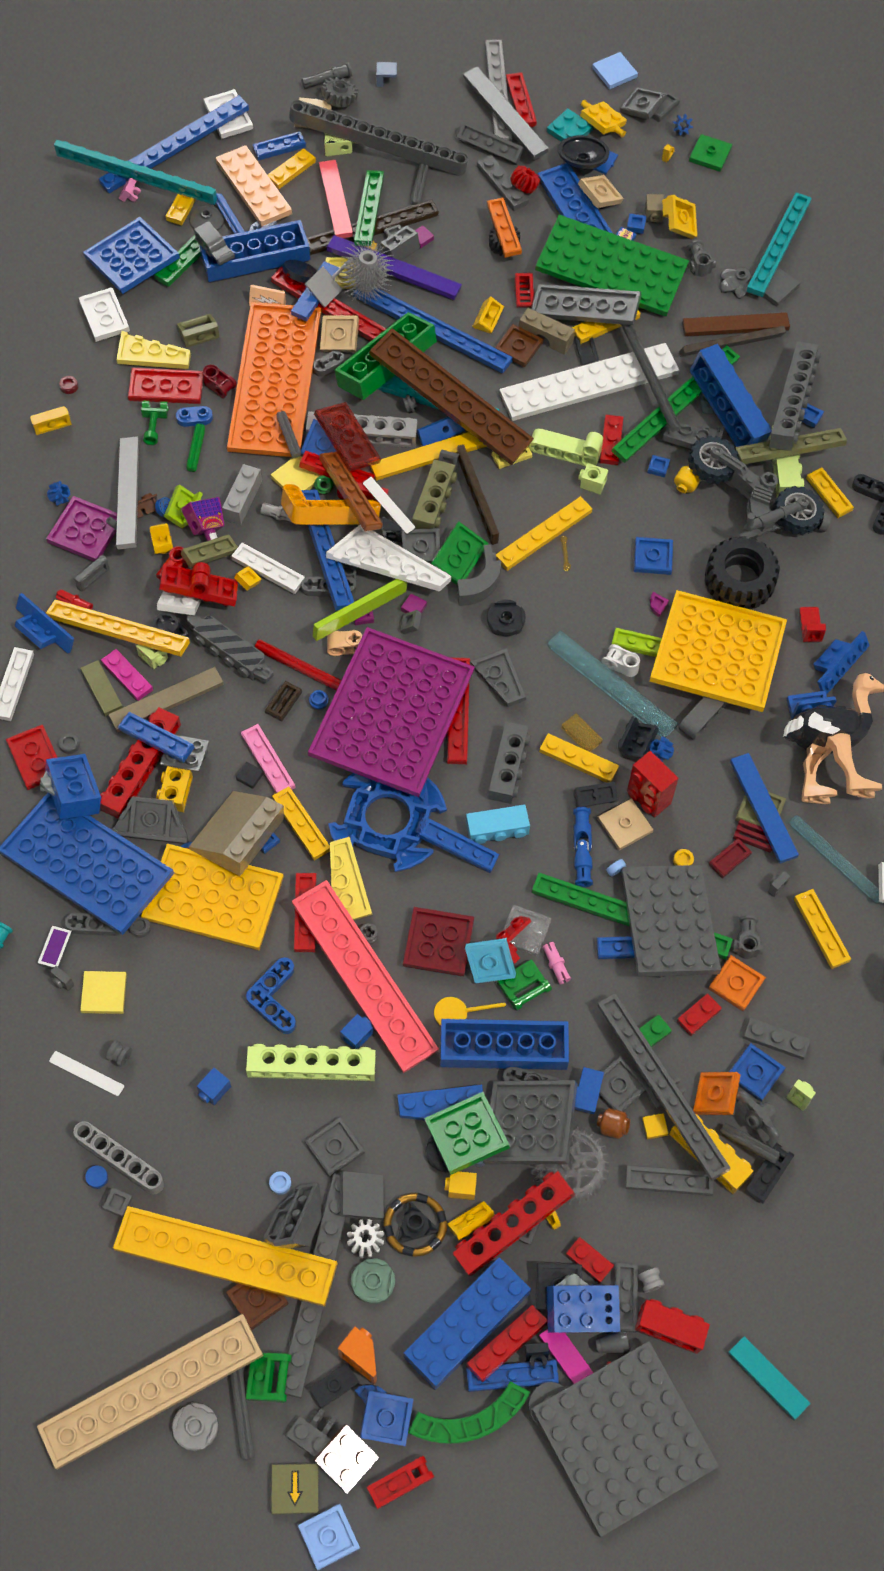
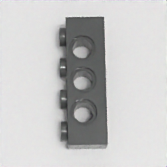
M505 722L488 799L511 804L513 797L517 798L519 786H516V782L521 780L523 769L520 768L521 762L525 763L527 751H524L525 745L529 746L531 734H528L529 726ZM516 744V745H518V747L514 748V747H511L510 745ZM512 761L515 764L509 765L506 762ZM507 778L510 782H504L502 779Z

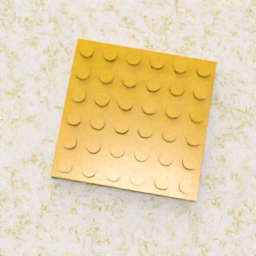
M676 590L649 682L763 712L787 619Z

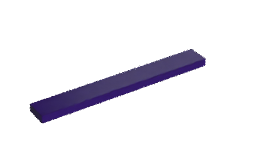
M335 235L327 246V251L342 257H352L347 253L354 254L355 256L354 250L355 252H358V250L361 252L362 250L359 246L354 248L351 245L355 246L354 242ZM381 254V255L379 256V258H382V256H387V255ZM390 256L383 258L384 260H395L385 262L386 264L394 265L385 267L393 270L385 272L393 275V277L455 300L461 290L462 284Z

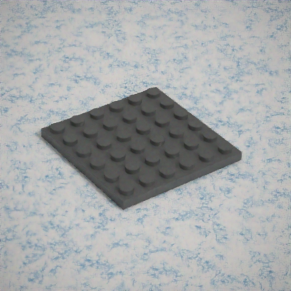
M650 1341L532 1408L538 1423L599 1537H602L719 1467Z

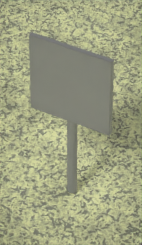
M345 263L333 276L322 266L305 283L324 308L343 290L334 279L345 269L343 267L348 266V264Z

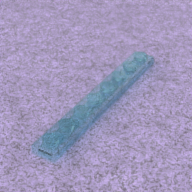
M561 630L548 642L550 649L644 724L657 725L659 729L657 734L666 738L677 727L678 723Z

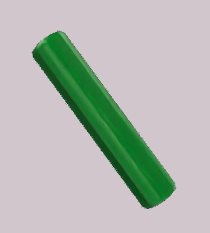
M198 423L195 425L186 465L189 472L197 470L205 433L204 424Z

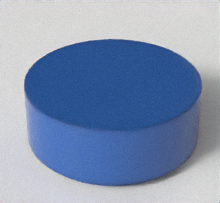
M96 1165L87 1170L85 1178L90 1187L99 1189L106 1185L108 1174L105 1168Z

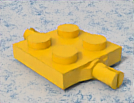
M586 100L581 102V106L585 109L581 111L580 116L603 134L616 132L621 137L625 136L626 131L620 127L625 126L627 119L612 109L609 104L600 102L596 105H591Z

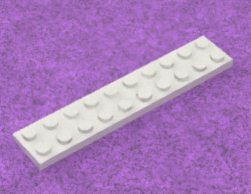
M666 343L644 349L659 380L678 375L679 369ZM634 352L501 388L499 394L511 421L646 384L648 381Z

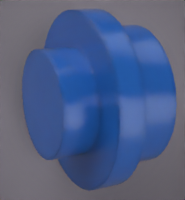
M321 690L314 691L309 697V703L315 709H323L329 702L328 695Z

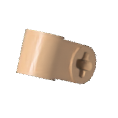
M357 630L335 631L327 635V653L332 656L354 654L356 651L354 647L356 646L357 649L362 634Z

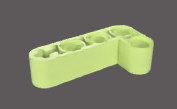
M535 429L532 434L534 439L530 443L529 449L538 454L587 466V463L596 466L602 451L603 436L597 432H590L585 441L544 429Z

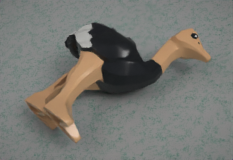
M867 673L859 674L853 684L852 697L855 710L845 706L827 707L826 705H819L796 715L793 719L789 720L785 727L783 737L786 740L796 742L803 749L807 750V757L803 762L805 778L802 789V802L830 804L829 797L837 796V790L821 786L816 782L818 765L829 754L834 755L835 761L845 773L847 794L863 798H875V791L882 790V784L865 779L857 774L851 752V747L858 744L868 734L873 722L868 704V695L884 692V684L877 681L872 675Z

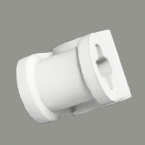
M612 644L609 647L607 656L603 657L601 662L610 670L617 671L627 677H633L639 671L640 658L636 653Z

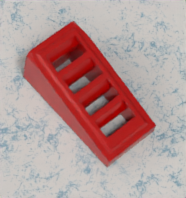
M515 273L516 307H532L534 302L533 273ZM519 283H528V285H519ZM520 288H529V290H520ZM520 294H529V296H520ZM520 300H530V302H520Z

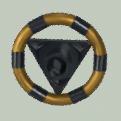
M410 1193L399 1197L389 1206L384 1216L383 1229L387 1241L396 1251L407 1256L418 1257L433 1252L442 1243L447 1231V1219L443 1208L435 1199L421 1193ZM411 1201L431 1206L436 1212L439 1229ZM407 1203L397 1241L391 1225L394 1213L403 1204ZM437 1233V1236L427 1246L422 1248H412L401 1244Z

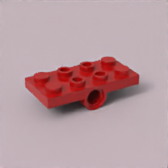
M204 562L196 563L192 570L163 563L159 590L235 607L238 581L212 575L209 565Z

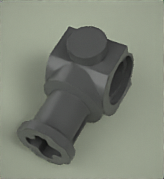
M696 239L688 244V249L692 253V261L689 263L690 271L694 273V276L698 275L701 277L711 273L712 268L716 267V261L714 257L712 258L711 253L703 249V242Z
M754 915L741 916V932L738 933V940L734 939L733 952H736V955L744 959L757 957L758 954L763 953V942H760L759 934L756 932L758 917ZM744 944L750 945L753 949H746Z

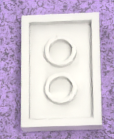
M234 89L204 98V104L208 112H211L238 95ZM247 112L218 128L217 131L221 139L252 130L253 124Z
M113 288L79 297V302L96 342L120 335L122 331H130Z

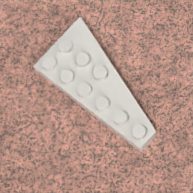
M361 525L357 526L326 552V558L436 591H441L451 582V576L378 533L372 530L364 531Z

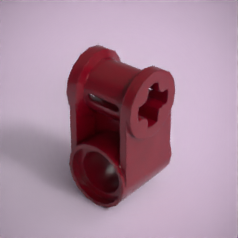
M210 364L203 368L204 385L214 391L219 397L225 398L232 388L237 387L234 378L220 370L217 366Z

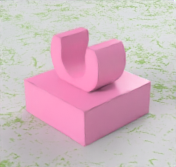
M130 177L118 199L123 202L127 198L133 202L138 199L136 195L141 190L138 187H134L136 180Z

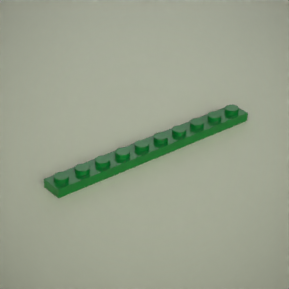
M729 346L722 349L730 364L734 365L739 360L740 356ZM693 376L668 398L676 416L703 393ZM660 406L613 447L611 452L621 461L626 463L668 425Z
M538 873L532 889L533 894L630 927L626 902ZM714 932L718 956L726 960L733 939Z

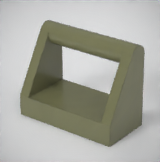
M211 314L177 323V328L186 348L220 338L218 325ZM209 322L208 324L185 330V328Z

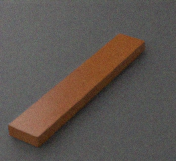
M337 452L320 454L319 459L363 530L382 529L383 523Z

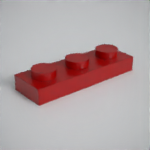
M605 415L600 463L618 465L619 458L611 451L621 441L624 416Z

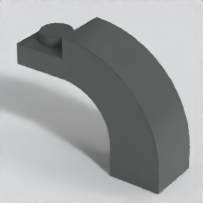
M484 545L483 548L484 571L475 578L458 580L459 606L481 602L495 591L500 580L501 560H496V553L492 552L491 545Z

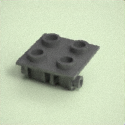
M176 735L194 744L195 748L184 763L164 753L160 765L199 772L203 759L207 758L208 755L206 750L209 741Z

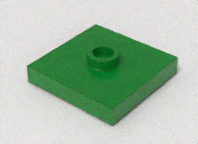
M701 134L689 158V162L721 172L732 149V144Z

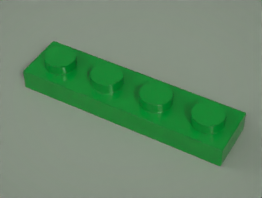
M195 235L178 251L179 259L154 274L156 280L170 287L201 256L199 243L195 240Z

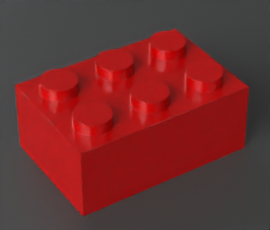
M649 751L633 764L627 792L630 798L641 804L642 809L647 814H651L655 818L672 803L679 778L656 755Z

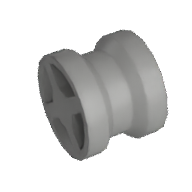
M658 1268L649 1269L638 1275L639 1280L643 1282L644 1293L655 1291L665 1285L664 1281L659 1277L660 1271Z

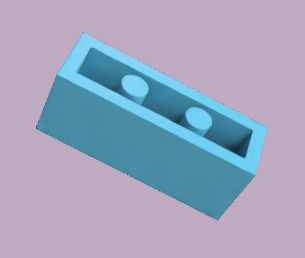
M526 805L466 814L469 839L479 844L490 840L503 841L509 837L522 838L529 834L530 823Z

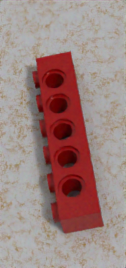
M158 707L155 713L153 712L148 720L174 735L181 726L179 716ZM140 740L132 744L128 752L129 755L125 760L121 761L117 774L111 777L107 790L100 794L101 811L119 819L133 796H138L164 753L153 747L145 748L147 744ZM137 761H143L141 764H134ZM127 777H133L131 780H124ZM117 793H123L121 796H114Z
M553 1171L548 1173L542 1179L544 1181L538 1187L536 1185L530 1187L525 1192L526 1196L520 1201L519 1199L512 1201L507 1206L509 1209L503 1214L501 1212L497 1213L490 1219L491 1223L485 1228L483 1226L479 1227L473 1232L474 1237L468 1241L463 1240L455 1246L456 1251L453 1254L468 1275L473 1276L576 1195L558 1171L556 1173H553ZM547 1189L554 1191V1196L550 1200H544L542 1197L543 1192ZM529 1203L536 1204V1211L532 1214L525 1212V1207ZM513 1216L518 1217V1225L514 1228L509 1227V1218ZM494 1230L501 1231V1238L498 1241H491L490 1235ZM479 1243L483 1244V1252L480 1255H474L473 1247Z

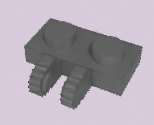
M322 1409L318 1411L311 1423H308L299 1416L286 1435L287 1438L313 1457H316L331 1440L327 1435L336 1423V1419L332 1417L328 1420L322 1432L315 1428L324 1417L325 1411Z

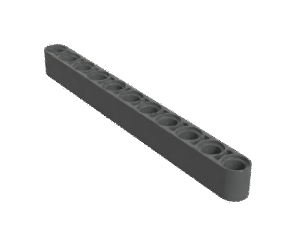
M301 100L291 102L289 119L295 124L420 164H427L430 167L455 175H463L466 171L468 156L464 152Z

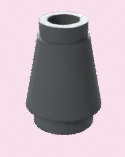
M615 1332L596 1339L598 1353H625V1351L630 1350L627 1332Z

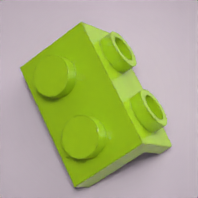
M179 484L175 487L164 517L180 528L187 526L188 523L181 508L189 502L201 500L203 493L199 491L193 494Z

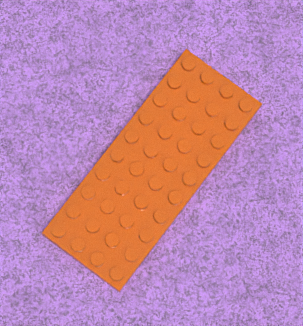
M251 302L227 452L292 457L277 420L276 414L281 411L286 412L301 450L321 319V308L316 307L309 319L305 321L291 315L294 305Z

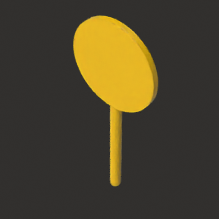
M446 997L436 1004L434 1017L441 1026V1019H466L467 1012L505 1007L506 1003L466 1008L460 999Z

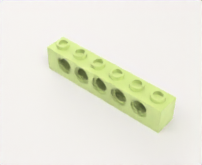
M254 1044L253 1046H248L246 1072L247 1077L375 1081L376 1053L375 1050H371L369 1047H360L357 1050L345 1046L338 1047V1049H329L327 1046L308 1048L305 1045H297L295 1048H289L286 1045L266 1047L263 1044ZM267 1057L275 1059L271 1064L264 1063V1060ZM288 1058L296 1059L295 1063L290 1065L286 1064L285 1060ZM310 1058H314L317 1060V1062L314 1065H308L306 1063V1061ZM330 1059H336L338 1061V1063L334 1066H330L327 1064V1062ZM353 1059L360 1062L357 1066H350L348 1064Z

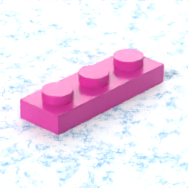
M117 649L101 659L102 664L137 701L153 691L150 683Z

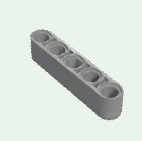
M82 1121L75 1126L74 1136L84 1148L148 1193L158 1194L163 1190L164 1181L156 1169L92 1124ZM84 1130H89V1131H90V1133H89V1135H88L87 1137H85V1138H81V1137H80V1134H81L82 1131H84ZM99 1143H107V1146L104 1149H97V1145ZM116 1155H124L123 1160L119 1162L114 1161ZM133 1167H141V1171L139 1173H131V1169ZM157 1178L159 1182L155 1186H149L148 1182L150 1179Z

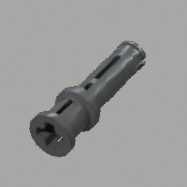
M347 61L343 65L332 66L330 70L301 78L304 89L324 83L325 80L329 81V78L335 80V77L338 79L346 76L352 77V69Z

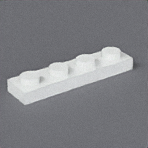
M241 543L232 555L233 561L244 567L249 566L258 575L293 594H296L301 587V582L305 578L303 575L244 543Z
M14 647L0 686V719L12 720L34 657V653L31 650Z

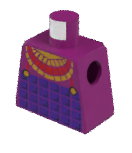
M219 497L189 502L181 508L195 536L205 534L207 541L218 538L216 531L224 527Z

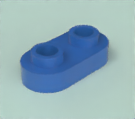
M206 406L185 407L176 412L177 423L183 427L195 426L198 423L207 425L213 419L212 410Z

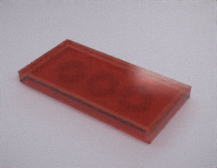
M346 402L315 410L314 416L349 472L380 463L381 458Z

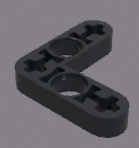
M858 474L852 483L854 491L883 503L873 523V530L877 534L884 535V526H879L882 520H884V482L864 474ZM880 488L883 493L878 494L873 489Z

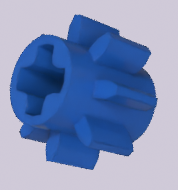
M684 114L683 118L677 115V121H672L676 126L673 131L679 130V135H682L683 132L689 134V128H693L690 125L693 119H686L687 114ZM684 121L686 127L679 126V123Z
M58 481L49 485L50 489L47 492V496L51 502H56V506L69 501L67 497L70 496V489L66 484Z
M662 736L660 740L655 739L652 741L650 751L662 762L663 759L669 760L674 753L673 743Z

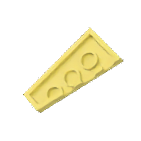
M121 332L117 364L189 369L190 350L170 344L167 346L162 345L156 340L148 341L143 339L142 336L135 335L134 337L128 335V332Z
M350 837L330 842L332 889L353 920L372 915Z

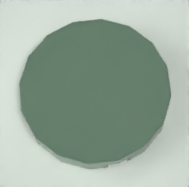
M377 1258L366 1259L357 1265L351 1276V1284L355 1296L368 1304H379L387 1300L395 1287V1274L391 1267L385 1261Z

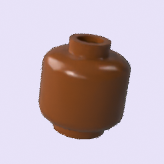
M608 1108L603 1114L599 1115L597 1126L600 1127L601 1134L604 1136L620 1139L623 1135L628 1134L630 1119L625 1112Z

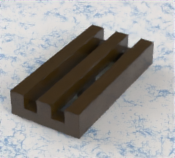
M285 681L265 709V713L271 714L273 718H278L282 722L302 694V689ZM289 687V691L283 697L278 707L275 709V711L272 710L281 698V696L284 694L286 689ZM293 694L287 705L284 707L290 696Z

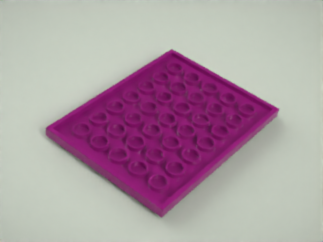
M366 627L308 750V756L419 797L475 667Z

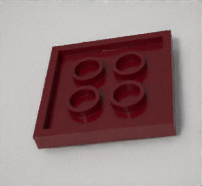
M414 907L403 966L464 977L467 963L465 946L471 940L474 917Z

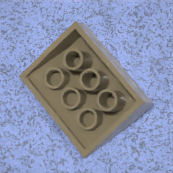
M233 791L191 843L189 849L241 876L271 837L272 833L275 832L284 820V806L268 797Z

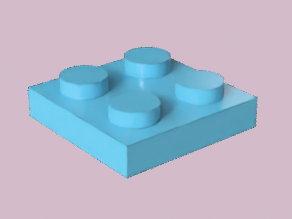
M506 938L466 944L465 950L475 983L515 978L516 971Z

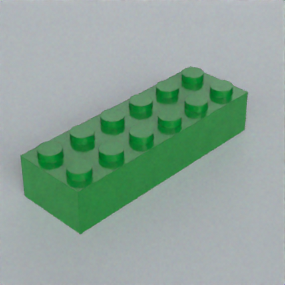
M410 312L406 313L334 370L338 387L365 400L395 376V374L369 355L370 350L393 328L414 346L425 352L437 342L434 324Z

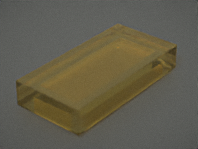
M577 713L562 724V728L586 751L591 752L603 741Z

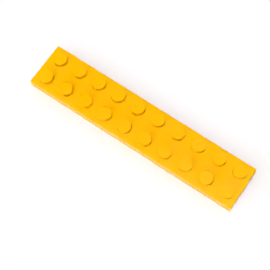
M127 1206L113 1246L115 1251L324 1307L338 1264L337 1261L293 1249L275 1247L259 1240Z

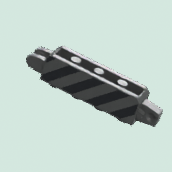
M188 615L186 619L188 629L194 633L196 643L207 647L214 656L221 657L229 667L233 666L243 677H248L252 681L257 678L267 683L274 676L273 671L265 664L264 653L212 616H205L202 619L196 615Z

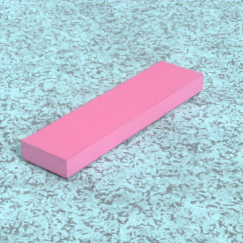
M259 724L242 731V738L263 770L275 793L288 786L291 790L295 789L294 782Z

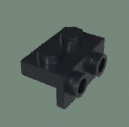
M632 716L626 725L622 738L618 742V749L623 758L638 761L650 751L652 741L655 740L659 731L657 725L639 723L638 719Z

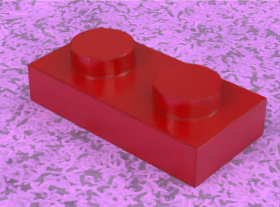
M707 993L677 1019V1022L692 1036L722 1010V1007Z
M581 1237L577 1239L566 1253L570 1260L576 1265H582V1270L599 1284L614 1267L609 1260Z

